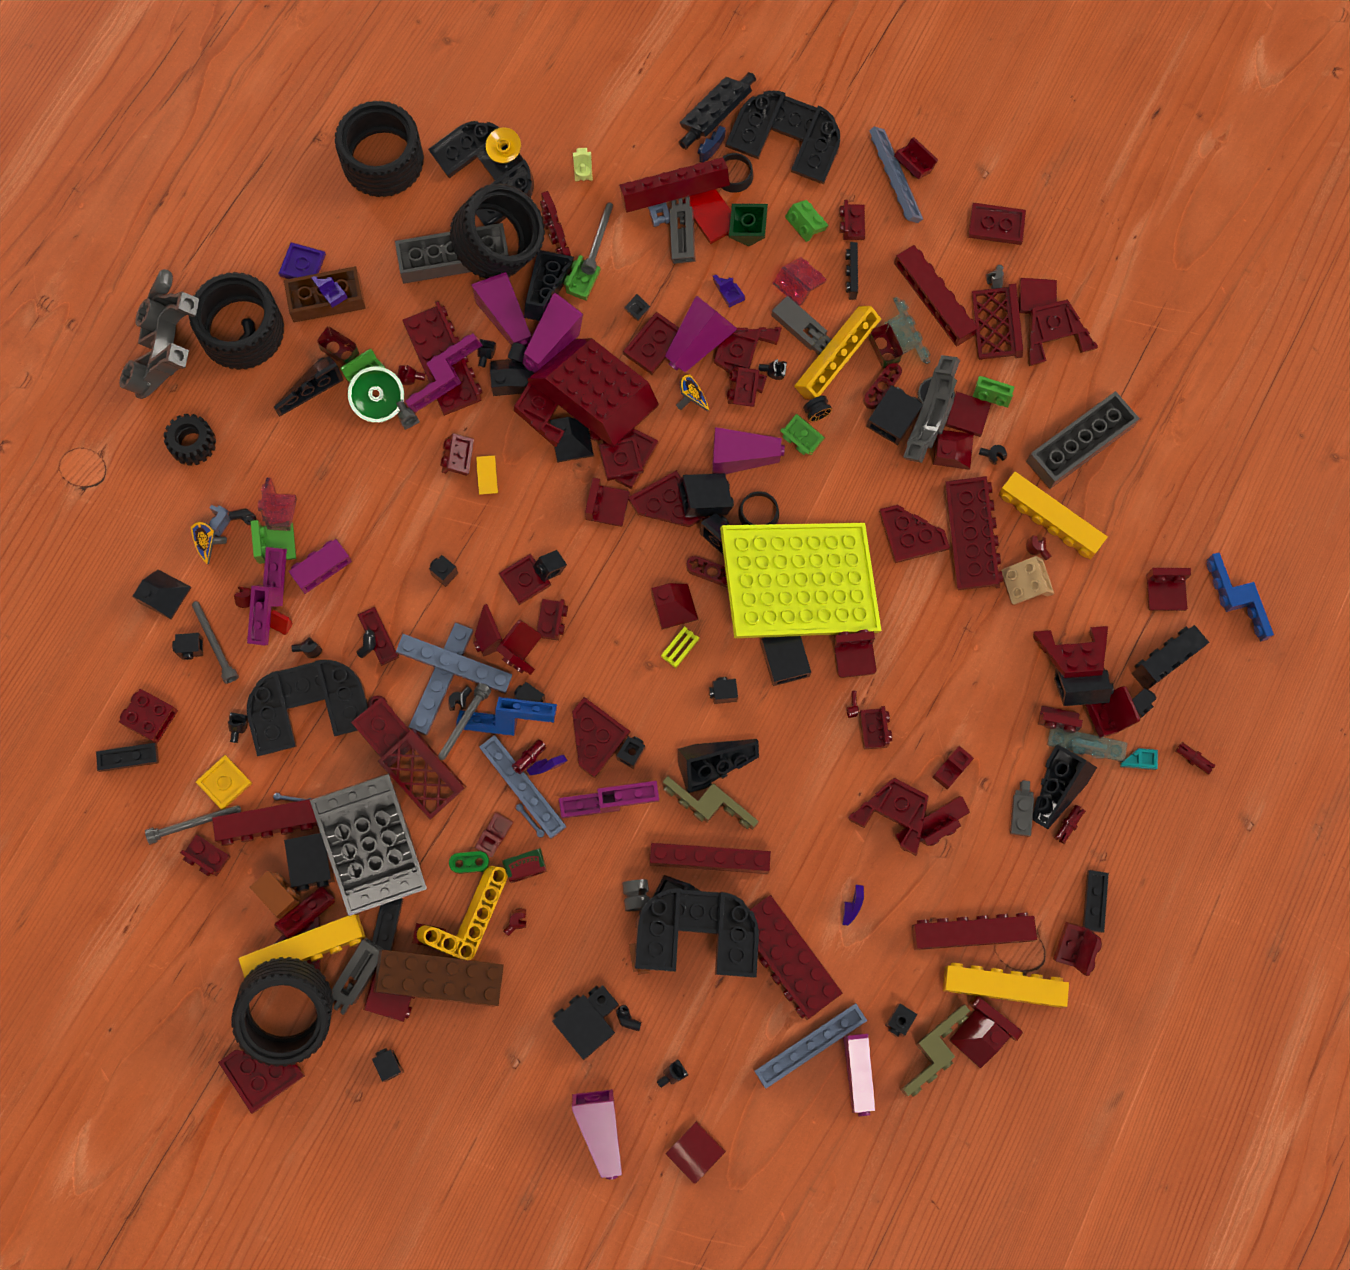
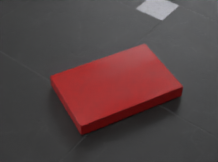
M714 189L690 196V206H692L694 211V221L708 242L712 244L728 235L731 210L719 192Z

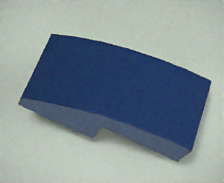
M719 126L717 132H713L711 139L706 138L704 144L700 145L698 154L700 155L701 163L711 158L720 148L725 139V127Z

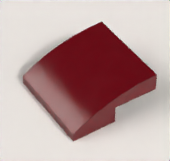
M696 1121L666 1152V1155L696 1184L726 1151Z

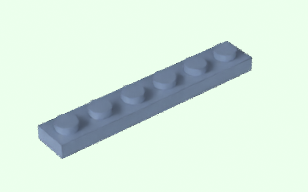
M874 126L869 130L872 136L871 140L876 145L879 158L883 161L884 170L889 175L890 184L898 196L897 200L904 210V217L908 221L919 223L923 220V217L901 166L894 157L895 153L885 129Z
M455 623L444 649L463 656L474 632L473 629ZM438 668L434 669L411 720L410 729H415L419 733L428 735L454 674Z
M406 634L402 635L396 653L472 682L483 683L489 688L502 693H506L512 674Z
M495 735L479 746L550 839L566 828V825L524 772L518 774L513 770L512 764L516 761Z
M855 1003L754 1072L766 1089L865 1023L867 1019Z

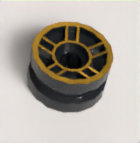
M826 396L816 397L807 402L803 407L805 413H808L807 417L810 422L819 421L833 411L831 405L828 404Z

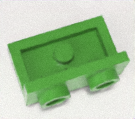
M807 200L793 204L785 215V218L806 242L810 241L814 234L825 231L829 226Z
M579 255L578 259L574 260L571 267L572 272L566 276L564 285L566 286L567 294L587 301L601 268L597 266L595 273L592 275L585 274L581 270L584 258Z
M369 349L340 369L350 384L354 375L360 370L371 366H384L376 358L372 349Z
M979 376L973 397L1008 408L1013 397L1014 386Z
M798 414L792 418L785 428L780 430L783 433L782 437L789 443L794 442L797 445L796 449L803 455L806 453L812 455L825 439L821 433Z

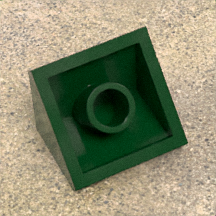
M732 204L729 238L747 246H751L764 239L768 204Z

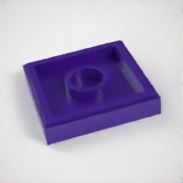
M291 242L278 274L280 277L287 279L318 274L326 253Z

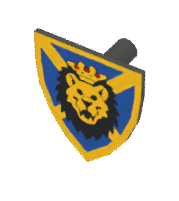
M690 374L682 377L680 390L684 398L676 404L678 409L682 410L688 403L693 401L706 411H709L706 397Z
M197 522L191 526L196 550L208 565L213 545L226 544L227 538L225 536L215 537L216 531L205 522Z

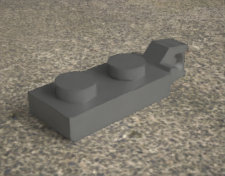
M1022 780L1020 782V790H1015L1010 834L1031 836L1034 792H1030V781Z

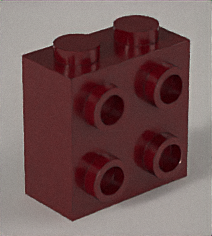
M139 689L131 697V703L128 708L122 711L119 723L158 744L178 710L148 692Z
M375 970L363 1010L404 1022L405 1018L408 1019L412 1007L409 1006L411 998L415 999V997L373 993L376 976Z

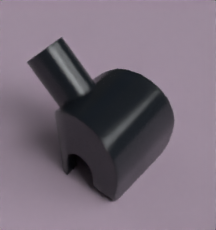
M480 339L483 346L478 348L477 357H480L478 366L485 368L487 359H492L495 354L496 343Z
M513 343L508 358L512 361L523 363L527 347L520 343Z
M777 359L769 364H759V370L761 372H768V376L772 379L782 380L785 376L787 362H778Z
M994 445L990 450L980 448L979 455L988 457L993 465L997 464V457L1002 461L1007 458L1006 449L1002 445Z
M310 637L301 644L291 646L292 652L303 651L309 658H316L322 652V648Z
M468 686L462 692H454L450 695L448 703L450 711H455L456 704L461 706V710L466 709V698L472 692Z
M230 713L228 721L229 732H231L230 742L238 743L239 733L246 731L248 726L247 715Z
M677 1059L664 1070V1076L657 1083L661 1088L669 1082L675 1084L686 1078L688 1073Z

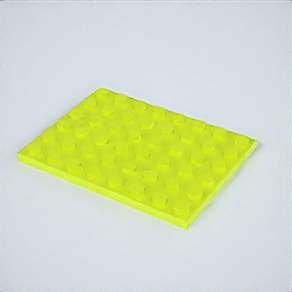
M865 523L721 526L720 531L734 638L838 635L840 632L853 634L864 629L869 632L874 631V633L882 631Z

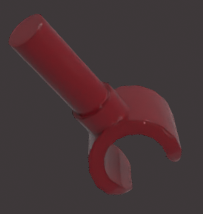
M852 691V706L846 708L848 718L857 717L858 715L857 691Z

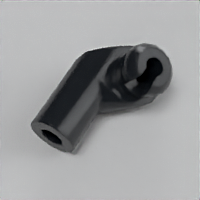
M245 318L241 321L244 333L238 341L251 336L256 331L255 324L250 318Z
M248 509L229 511L231 521L241 519L247 525H251V521L256 520V516Z
M367 630L364 633L363 646L357 650V655L360 658H364L376 647L374 631Z
M621 1005L617 1010V1018L621 1026L639 1032L642 1022L632 1019L629 1008L626 1005Z

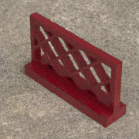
M1016 283L1009 284V287L972 291L974 317L977 325L976 337L979 360L1010 356L1023 358V341ZM1005 293L1006 298L1002 303L994 299L997 294ZM976 296H985L988 300L982 305L977 301ZM991 301L998 305L994 312L986 308ZM1001 308L1008 314L1003 320L996 315ZM982 311L990 315L985 322L978 317ZM992 318L1000 322L995 329L988 325ZM1002 325L1009 329L1006 336L998 332ZM984 327L992 332L987 338L980 334ZM994 334L1002 339L997 346L989 341ZM1006 342L1011 346V351H1003L999 347ZM986 343L993 348L990 353L982 354V348Z
M415 729L408 732L403 739L378 760L380 765L430 820L466 788L464 783L443 760L439 759L437 753ZM406 741L412 746V754H401V745ZM398 749V754H392ZM389 756H398L397 768L389 767L384 761ZM401 756L411 757V768H400ZM414 757H422L425 760V769H414ZM400 770L411 771L410 782H402L400 780ZM414 771L425 772L424 783L413 782ZM428 772H436L438 784L427 783ZM413 785H424L423 797H416L413 794ZM427 786H438L437 798L426 797ZM441 786L449 787L453 794L449 798H440ZM426 800H437V809L432 813L426 808Z

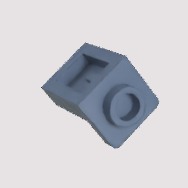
M211 505L209 508L216 517L211 519L209 525L216 531L215 536L220 537L231 521L230 516L225 508L219 505L218 507Z

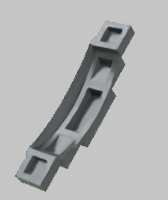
M941 355L939 363L934 369L922 409L907 441V448L903 456L906 460L922 463L927 449H932L937 434H942L954 402L951 396L957 380L954 378L960 363L957 357Z

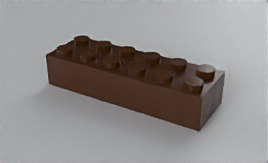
M380 950L373 993L495 1007L499 1006L504 964Z

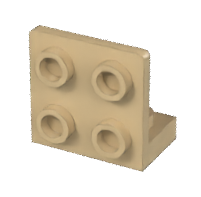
M1034 556L1002 569L1011 602L1014 605L1039 595L1048 597L1054 594L1042 558Z

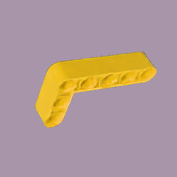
M489 866L485 869L457 936L438 928L424 925L418 929L417 939L421 943L455 958L471 960L476 954L508 876L505 869L497 866ZM495 871L498 872V877L496 880L493 879V874ZM489 889L490 896L486 899L485 892ZM481 908L482 915L478 918L477 911ZM473 927L474 934L470 936L469 930ZM428 931H431L432 936L427 940L426 934ZM448 938L449 945L444 948L443 943ZM466 946L465 954L461 955L462 947Z

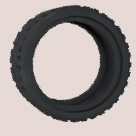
M372 101L353 107L342 117L339 126L336 128L337 132H335V147L345 177H347V180L353 187L370 196L387 197L407 190L408 187H411L416 182L423 169L424 155L416 123L406 110L391 102ZM392 133L407 142L402 155L386 165L368 166L360 163L353 157L357 145L363 139L373 134Z
M502 183L486 185L477 190L455 213L452 219L453 222L450 225V241L458 260L461 261L467 270L486 279L504 272L507 273L508 278L517 273L539 253L545 235L543 217L533 200L522 190ZM477 210H495L508 218L516 229L519 239L517 255H500L493 252L482 242L475 226Z
M229 272L212 277V279L207 280L206 283L197 289L196 294L193 296L199 298L196 316H189L190 326L202 348L213 361L223 367H229V369H248L266 362L278 350L277 348L281 345L284 334L283 318L272 293L262 281L249 274ZM247 301L255 303L264 309V317L259 328L251 336L243 340L227 342L210 335L214 317L223 307L231 303Z
M279 957V959L274 958L268 962L265 961L256 966L255 970L252 969L244 978V982L240 985L231 1016L233 1035L236 1042L239 1043V1047L245 1051V1054L250 1055L254 1060H258L259 1063L279 1067L282 1065H295L297 1062L300 1063L304 1059L311 1057L312 1053L315 1054L327 1037L333 1008L330 984L325 980L326 977L319 969L314 968V965L307 963V961H301L298 958ZM284 985L297 988L308 995L314 1003L317 1011L316 1020L310 1027L296 1035L284 1037L267 1033L256 1024L250 1013L249 1003L255 995L272 986Z

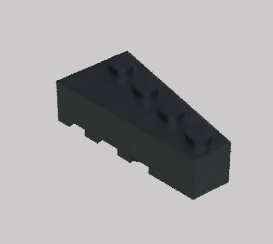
M543 250L539 251L536 256L527 294L524 318L541 320L554 293L559 294L564 286L566 276L571 274L573 256Z
M1195 625L1191 628L1184 627L1178 632L1179 636L1176 639L1171 637L1163 644L1164 648L1161 650L1155 649L1149 654L1150 658L1148 660L1142 659L1134 666L1136 670L1131 674L1143 688L1149 690L1210 643Z

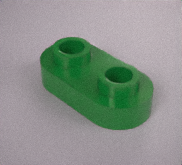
M481 851L456 853L449 859V867L456 874L483 872L489 866L488 856ZM478 859L483 860V864L480 866L476 865ZM463 861V866L456 867V863Z

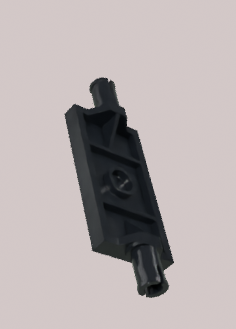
M748 72L740 81L729 77L721 80L680 122L682 128L687 129L688 133L679 140V145L687 150L695 140L709 135L752 92L751 85L756 81L755 75Z

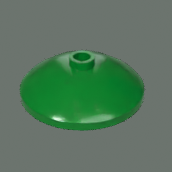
M371 366L360 370L354 375L348 387V400L352 410L360 418L369 422H384L393 418L400 411L396 403L401 400L404 401V389L395 373L384 367ZM378 390L379 396H373L372 392Z

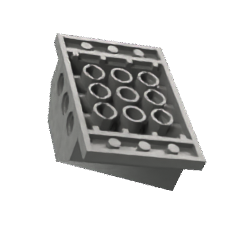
M389 773L310 799L348 916L427 889L414 844Z

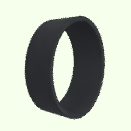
M730 153L723 156L725 161L740 160L744 162L751 171L748 178L744 181L730 183L729 186L722 187V189L732 193L746 190L753 181V168L750 160L739 153Z
M762 491L753 492L747 495L740 504L738 516L741 524L755 525L749 522L743 514L744 502L754 496H763L770 499L775 504L777 510L774 519L765 525L777 524L779 508L776 500L770 494Z

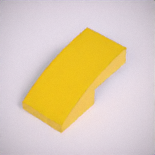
M495 455L476 457L479 495L498 493Z

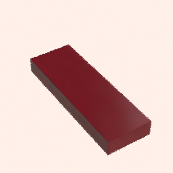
M372 607L357 614L365 632L367 630L375 632L376 647L374 651L381 666L398 659L399 656L376 608Z
M321 887L277 921L274 926L286 939H289L335 903V899Z

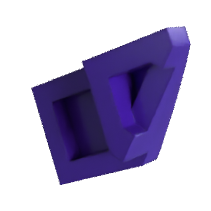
M713 275V280L729 308L745 300V295L738 285L734 283L733 278L723 279L719 278L718 275Z
M316 276L312 277L314 284L332 308L347 299L346 293L337 282L333 281L332 277H327V279H318Z
M564 754L551 758L549 761L543 759L535 762L527 769L529 775L541 774L563 765L568 760Z
M863 885L855 886L852 903L844 902L842 925L848 926L858 915L864 900Z

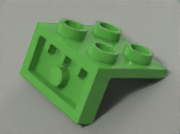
M259 520L251 521L253 555L258 564L265 563L266 547L287 549L286 560L296 559L294 525L292 522L262 526Z

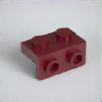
M915 137L911 138L908 145L897 150L894 155L900 164L904 165L917 179L930 174L938 162V159Z
M881 706L879 709L860 710L864 750L887 748L890 742H892V732L888 730L887 725L890 722L889 711H886L885 706Z
M1042 706L1038 725L1048 729L1057 728L1067 733H1075L1082 728L1083 720L1079 719V713Z

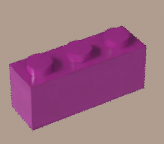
M337 539L326 542L319 551L310 553L303 562L294 564L288 572L303 593L306 594L352 561Z

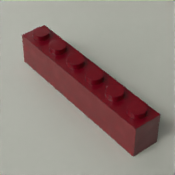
M722 157L632 182H626L619 186L622 202L626 213L729 186L730 181L728 167Z
M913 245L896 255L895 266L957 347L972 338L977 330L975 321L970 319L966 314L965 308L959 305L954 293L947 289L944 280L938 277L932 264L925 260L922 251Z
M310 799L212 817L215 841L222 844V846L232 845L234 841L241 840V842L253 841V837L270 838L273 837V834L280 832L282 835L291 834L296 829L307 831L313 829V826L318 825Z
M651 843L650 866L768 874L770 871L771 851Z
M1027 912L1016 913V917H1008V914L996 915V918L989 919L988 915L976 916V920H969L968 917L956 918L957 921H949V918H940L935 923H929L927 919L917 920V924L912 925L914 950L1022 943L1037 940L1035 917L1028 916Z

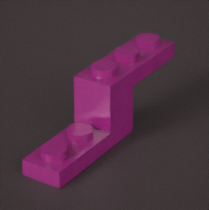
M474 333L465 336L460 342L449 346L446 351L434 356L431 361L427 362L436 381L429 383L423 390L412 394L406 400L408 407L415 413L461 384L452 365L483 346Z
M266 547L263 585L251 587L248 644L266 646L269 643L271 607L283 605L287 549Z
M657 781L598 788V793L559 798L562 819L620 811V807L659 802Z

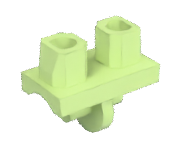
M577 148V152L573 153L575 181L593 180L591 152H587V148Z

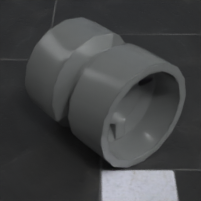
M640 879L623 882V894L627 896L624 899L625 911H641L642 907L650 899L646 895L649 892L648 880Z

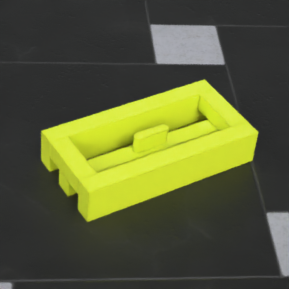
M684 626L663 652L661 658L674 668H677L700 640V637L695 636L692 631H689ZM686 634L687 636L676 648V650L672 653V655L670 657H667V655L671 652V650L675 647V645L679 642L683 635ZM692 638L693 641L684 650V652L680 655L676 662H674L673 659L684 647V645L688 642V640Z

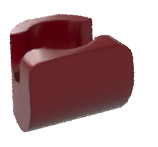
M400 365L397 377L403 385H412L415 383V379L425 381L426 374L417 372V370L409 365L407 367Z
M1035 535L1028 539L1026 549L1030 554H1041L1045 560L1052 557L1046 549L1045 537L1038 541V537Z
M239 586L240 593L236 592L234 595L235 604L240 608H247L250 606L251 588Z
M518 908L511 913L510 924L503 930L507 936H510L515 929L526 928L527 921L520 920L526 917V909Z

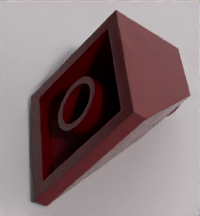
M943 430L942 434H937L933 465L970 470L974 434Z
M668 583L651 588L652 599L662 630L698 620L688 584Z
M488 604L483 605L475 631L477 641L473 642L477 653L481 651L483 657L496 652V648L502 642Z
M974 1010L949 1041L974 1064L982 1068L1003 1047L1010 1036L995 1022Z

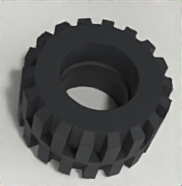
M184 414V417L179 415L177 420L174 421L172 419L170 421V426H166L167 432H164V444L172 456L181 464L186 462L190 466H192V463L198 465L200 464L199 461L205 462L207 461V456H212L211 450L215 451L216 447L214 444L216 439L214 432L202 417H197L195 414L191 416ZM192 433L199 434L194 444L190 446L181 445L185 436Z

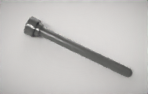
M611 202L606 204L589 257L582 263L581 270L585 274L592 275L596 271L597 264L595 259L613 209Z
M193 602L192 607L222 668L221 677L224 683L228 684L237 680L239 676L236 670L229 666L199 602Z
M479 683L474 689L472 702L438 755L440 760L446 759L480 702L487 699L490 695L491 689L487 685Z
M236 805L162 829H154V827L145 829L146 839L149 845L157 843L163 836L211 822L212 817L239 813L241 807Z

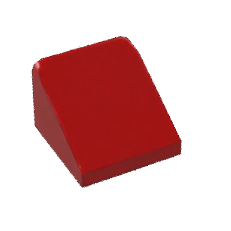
M272 610L270 627L286 635L293 625L291 619Z

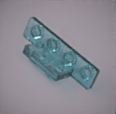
M898 297L893 298L900 314L884 324L889 323L903 350V354L916 348L921 361L926 364L930 363L928 358L930 353L922 345L921 341L923 338L914 327L916 323L913 317L907 312L909 309L907 303Z
M1057 727L1056 729H1050L1048 746L1055 747L1058 744L1067 750L1073 751L1075 754H1089L1098 759L1107 758L1121 762L1125 761L1126 742L1103 737L1099 738V736L1076 731L1075 733H1067Z

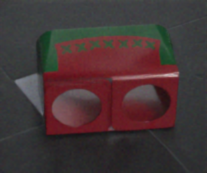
M887 323L874 328L869 341L882 368L885 369L891 363H900L903 350L891 325ZM877 338H884L887 341V346L884 349L878 348L875 342ZM885 353H890L894 356V359L885 360L882 356Z
M328 326L317 340L322 352L343 365L352 361L360 354L353 341L333 328H328ZM330 342L338 343V352H330L327 350V345ZM344 352H352L349 358L341 359Z
M541 848L502 861L511 884L547 872Z

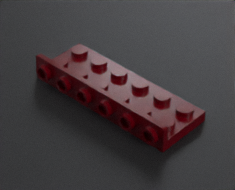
M439 301L435 302L436 307L402 320L429 383L435 382L436 379L430 371L427 362L431 361L434 356L446 351L449 346L460 342L458 336L454 337V326L451 321H447L446 316H448L445 306H441ZM467 356L452 365L461 384L437 398L444 416L481 401L480 394L483 392L479 383L475 384L473 378H476L472 367L468 368L466 364L469 362Z
M987 476L945 481L957 589L966 590L996 586V589L1000 588V582H1003L1002 571H998V564H1001L1000 553H996L995 549L996 546H999L998 535H994L993 532L997 525L996 517L992 518L991 511H995L994 500L989 498V493H993L992 483L987 482Z
M771 895L750 909L754 913L758 924L759 961L765 969L768 967L771 970L773 981L777 985H782L785 990L783 991L784 996L789 1002L793 1001L797 1006L795 1011L801 1019L804 1017L806 1020L810 1019L843 994Z

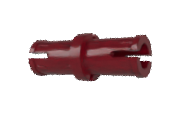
M537 740L528 750H524L522 756L512 764L513 770L521 774L530 764H534L537 760L536 758L546 749L545 743Z
M1184 742L1178 746L1179 748L1175 752L1190 761L1189 764L1192 766L1196 765L1207 775L1212 772L1215 764L1204 758L1201 752L1194 751Z
M1074 805L1067 819L1065 818L1062 821L1063 825L1054 837L1056 840L1060 839V843L1065 844L1072 831L1077 829L1079 820L1086 812L1083 808L1080 810V806Z

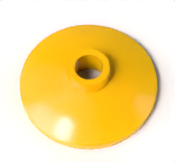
M498 128L491 132L486 140L487 154L497 163L511 162L520 153L521 140L518 134L510 128ZM504 145L508 146L506 150H502Z

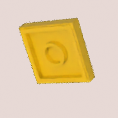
M226 755L196 781L221 810L230 805L252 784Z

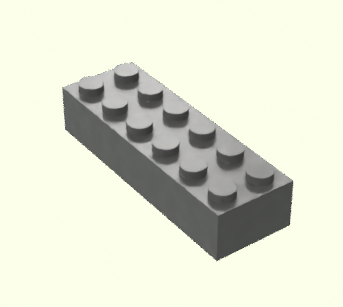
M503 223L476 227L480 239L489 249L500 255L509 256ZM450 232L395 241L403 284L471 272L462 265L454 253L451 245L452 242L450 241Z
M1115 391L1034 450L1026 462L1048 488L1051 489L1134 428L1140 418Z

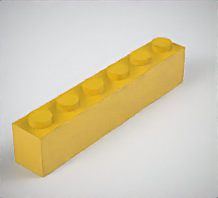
M859 306L794 385L804 399H814L823 393L880 322L881 318L872 306Z
M1017 472L1012 474L999 493L1005 502L1016 506L1019 512L1030 516L1036 524L1047 528L1050 534L1061 538L1067 546L1075 548L1085 558L1091 560L1108 538V536Z
M354 914L238 959L245 978L252 969L255 970L256 966L265 961L268 962L274 958L279 959V957H292L293 959L298 958L301 961L311 959V962L322 959L325 953L335 954L342 951L343 946H356L366 936L359 915Z
M951 963V966L945 967L943 991L1065 1008L1068 1004L1069 982H1063V978L1051 977V980L1043 979V975L1031 974V977L1023 976V972L1011 971V974L1003 973L1002 969L991 968V971H984L981 966L971 965L970 969L963 968V964Z

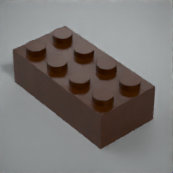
M356 266L284 280L288 309L294 323L366 309L360 276ZM316 276L318 279L332 277L333 281L337 282L346 293L347 299L332 308L314 284L312 277Z

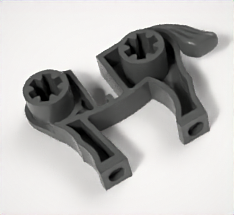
M166 269L159 272L152 284L147 299L141 303L136 314L135 323L138 327H141L138 344L152 350L134 361L129 360L120 376V387L135 393V396L139 399L148 397L177 370L186 368L189 350L173 344L176 324L184 316H196L199 298L185 292L167 294L172 286L173 275Z

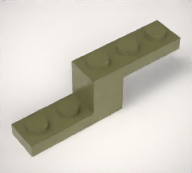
M667 776L663 781V790L671 797L675 795L679 799L678 803L685 809L690 808L694 811L693 815L701 822L704 820L708 823L723 805L725 807L724 811L733 817L735 815L740 819L739 823L744 828L753 830L758 825L759 821L715 784H712L697 801L670 777Z
M966 1005L960 1006L916 1043L931 1064L901 1089L905 1096L912 1095L914 1097L922 1090L920 1087L926 1081L928 1084L938 1077L936 1073L941 1068L945 1071L953 1064L951 1060L955 1055L942 1041L940 1036L946 1037L953 1031L951 1027L955 1023L960 1025L968 1018L966 1014L970 1010Z

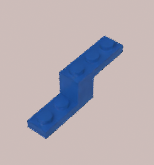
M1220 552L1212 554L1207 559V569L1212 573L1213 585L1219 592L1221 606L1225 608L1226 612L1248 607L1247 613L1254 623L1256 636L1259 637L1260 642L1268 640L1274 633L1255 583L1251 582L1232 587Z
M499 697L495 715L474 712L463 730L514 736L517 718L554 723L557 704ZM459 711L456 726L459 723L462 716L464 715L465 711Z

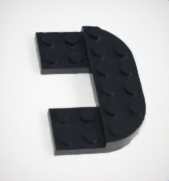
M764 91L763 94L751 97L741 108L726 142V147L759 159L771 130L802 141L803 143L791 172L824 185L840 147V130L833 115L819 105L818 107L811 106L790 98L781 91Z
M467 122L428 149L449 178L478 158L495 180L492 184L502 183L514 186L522 190L530 198L533 194V174L520 153L513 161L508 163H497L487 154L486 140L491 132L499 128L491 122ZM504 145L502 150H506L508 146ZM480 209L476 211V215L484 226L499 224L507 218L495 210Z
M318 660L297 667L275 671L260 679L247 701V717L257 757L297 747L288 709L325 700L334 737L358 731L351 722L368 709L365 689L359 676L351 668L340 662Z
M675 888L658 893L642 907L635 927L637 930L634 969L676 972L678 931L717 934L715 975L757 978L758 924L754 913L737 896L726 892L718 893Z

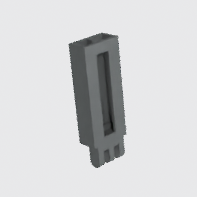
M690 196L686 197V203H683V198L679 199V204H676V200L672 201L670 229L673 264L696 262L694 211L692 206H690ZM680 217V224H685L686 228L678 229L677 218Z
M787 296L772 310L771 316L809 350L813 349L818 355L832 340L827 336V330L790 297ZM808 328V334H811L813 338H810L803 330Z
M368 938L361 941L332 989L333 1003L335 1000L337 1001L333 1009L337 1011L343 1005L340 1011L342 1015L347 1012L350 1005L355 1004L377 969L379 951L384 950ZM350 976L357 980L355 985L349 983L347 989L343 988Z

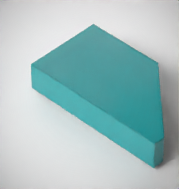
M1138 748L1120 764V767L1157 770L1158 750Z

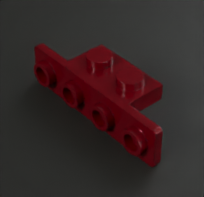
M962 796L956 797L925 816L920 842L927 846L935 845L942 837L954 834L956 829L961 827L959 819L970 813ZM904 828L895 834L899 844L902 843L909 829Z

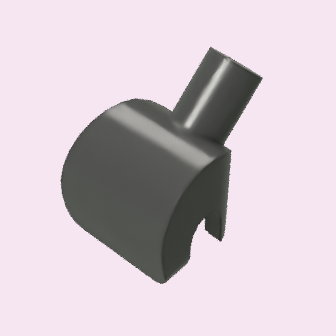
M997 265L994 271L986 274L987 284L992 283L991 289L1003 287L1004 267L1002 265Z
M403 400L396 403L400 410L398 418L405 430L420 422L413 410L406 407Z

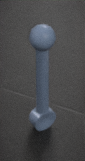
M280 793L273 795L275 800L283 799L295 802L308 800L283 796Z
M518 804L516 810L523 814L536 830L537 836L542 838L545 835L544 831L539 829L524 811L523 805Z

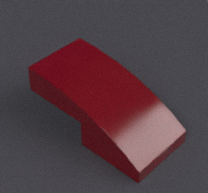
M958 746L932 778L948 790L974 758Z
M495 812L475 848L493 857L514 822Z

